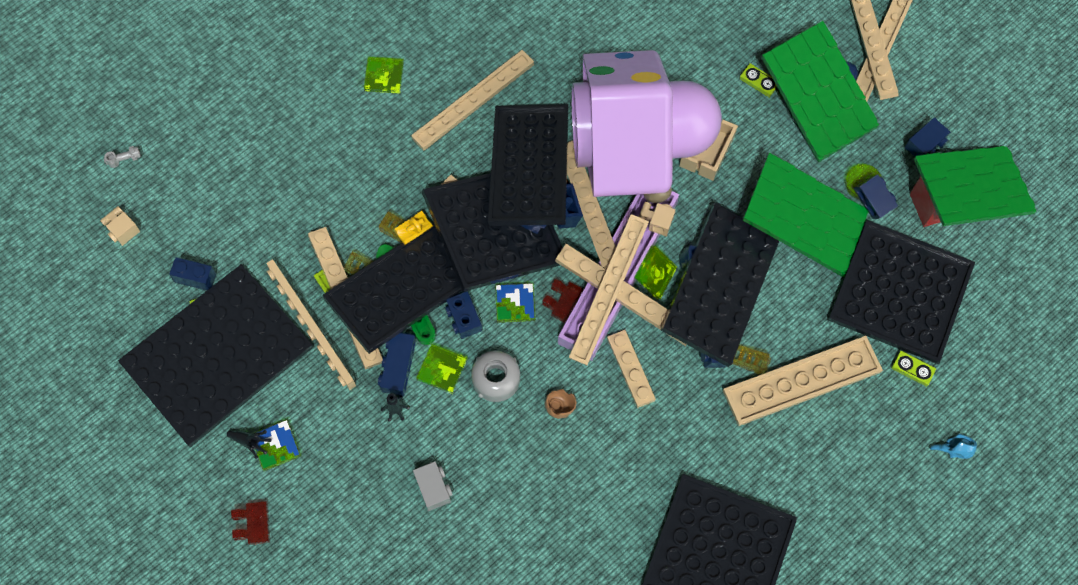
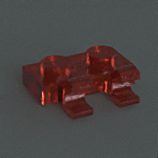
M555 279L551 289L562 294L557 302L552 297L546 295L542 305L553 310L551 316L566 323L584 289L571 282L565 286L561 281Z
M266 501L246 503V510H231L233 521L247 519V530H232L234 541L248 539L249 545L269 543Z

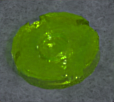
M857 164L847 172L844 183L848 193L854 198L860 199L853 188L869 177L877 174L881 176V174L871 165Z

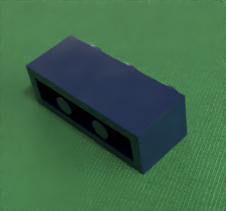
M399 333L386 342L388 352L387 356H383L382 367H384L383 374H380L378 378V386H380L382 393L405 396L416 345L415 335Z

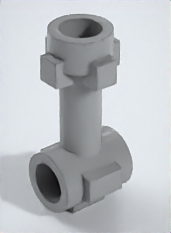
M132 146L129 147V151L116 155L112 151L107 152L104 156V162L111 168H115L119 165V161L129 158L135 161L141 157L138 147Z

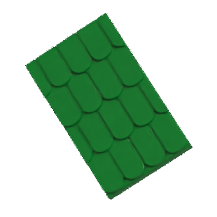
M824 21L762 55L768 71L818 163L877 129L879 126L876 116L868 105L865 95L850 72L848 64L839 51L838 45Z
M1006 146L941 154L933 153L915 156L914 158L921 176L911 191L910 197L923 227L940 222L942 226L1030 215L1037 212L1034 201L1027 191V186L1020 176V171L1014 163L1012 153Z
M769 153L743 221L844 278L868 210L862 205L844 197L845 195L817 181L814 177L795 168L794 165Z

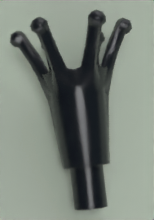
M393 393L388 394L386 398L387 404L384 408H381V411L383 412L386 409L389 411L388 422L391 421L393 414H398L403 421L401 409H410V406L402 404L400 400L403 399V396L397 398Z
M232 430L227 432L228 438L249 449L255 459L258 458V455L253 449L260 450L265 455L268 453L259 447L258 443L272 441L271 438L263 439L258 437L266 434V430L259 433L235 432Z

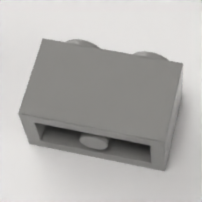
M435 461L413 470L428 511L451 503L450 496L453 494L449 484L444 485L442 478L445 477L442 466L437 467Z

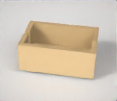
M722 120L720 132L714 143L707 150L696 156L681 158L680 167L694 173L697 170L699 171L698 175L714 181L735 137L738 126Z

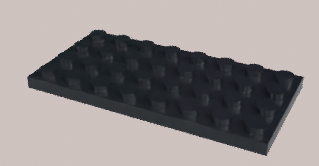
M568 104L495 106L488 211L489 226L566 225Z
M715 203L712 205L660 330L729 367L732 365L779 241L743 221L744 218Z
M432 223V228L408 244L404 245L401 243L323 294V299L368 354L447 302L448 298L454 297L463 291L435 223Z

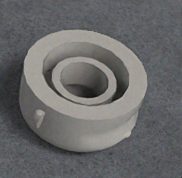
M489 351L476 358L472 367L471 377L473 387L479 395L478 397L490 402H501L512 397L520 385V369L516 358L502 351ZM491 369H501L505 373V378L500 382H491L487 379V373Z

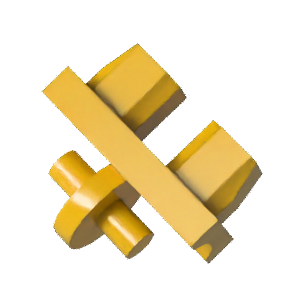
M423 211L396 227L394 231L403 244L406 245L432 228L433 225L428 221Z

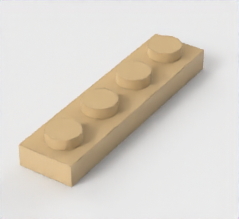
M623 330L608 336L607 340L636 407L639 408L654 402L656 398L626 331Z

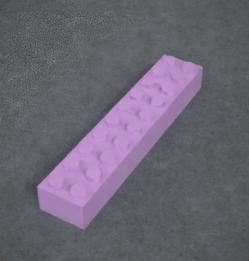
M672 191L670 197L659 204H668L675 209L679 194ZM643 194L635 196L612 239L615 247L619 243L630 215L639 217L644 202H649L644 198ZM649 202L651 204L650 211L654 212L657 203ZM651 221L648 223L624 279L632 287L637 279L635 277L637 272L645 264L643 262L644 259H648L651 253L649 251L650 248H654L660 234L649 231ZM587 283L558 336V344L571 351L598 291L591 284ZM617 301L614 302L590 358L591 361H593L622 307V304Z

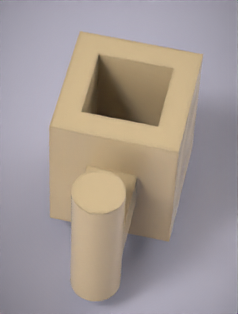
M644 202L639 217L651 221L649 231L667 237L676 209H673L668 204L657 203L653 212L650 211L651 204Z
M119 206L100 220L110 231L108 236L114 242L119 241L122 246L140 232L136 224Z

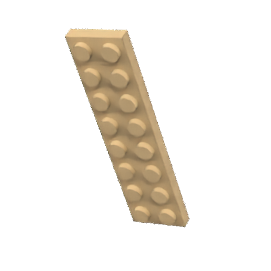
M867 336L724 388L723 393L738 426L879 374L883 369Z

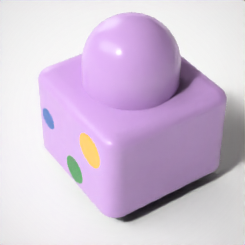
M654 50L583 54V82L572 83V128L575 162L577 168H588L593 197L655 194L669 191L672 186L673 159L693 157L704 152L714 143L720 132L722 114L715 96L706 87L693 81H669L661 58Z

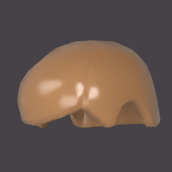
M564 389L551 391L546 396L544 405L550 416L561 419L567 418L575 410L577 401L573 393L568 394Z

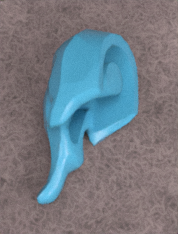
M958 434L948 439L945 444L932 445L930 450L947 452L950 454V458L968 459L975 454L977 443L968 436Z

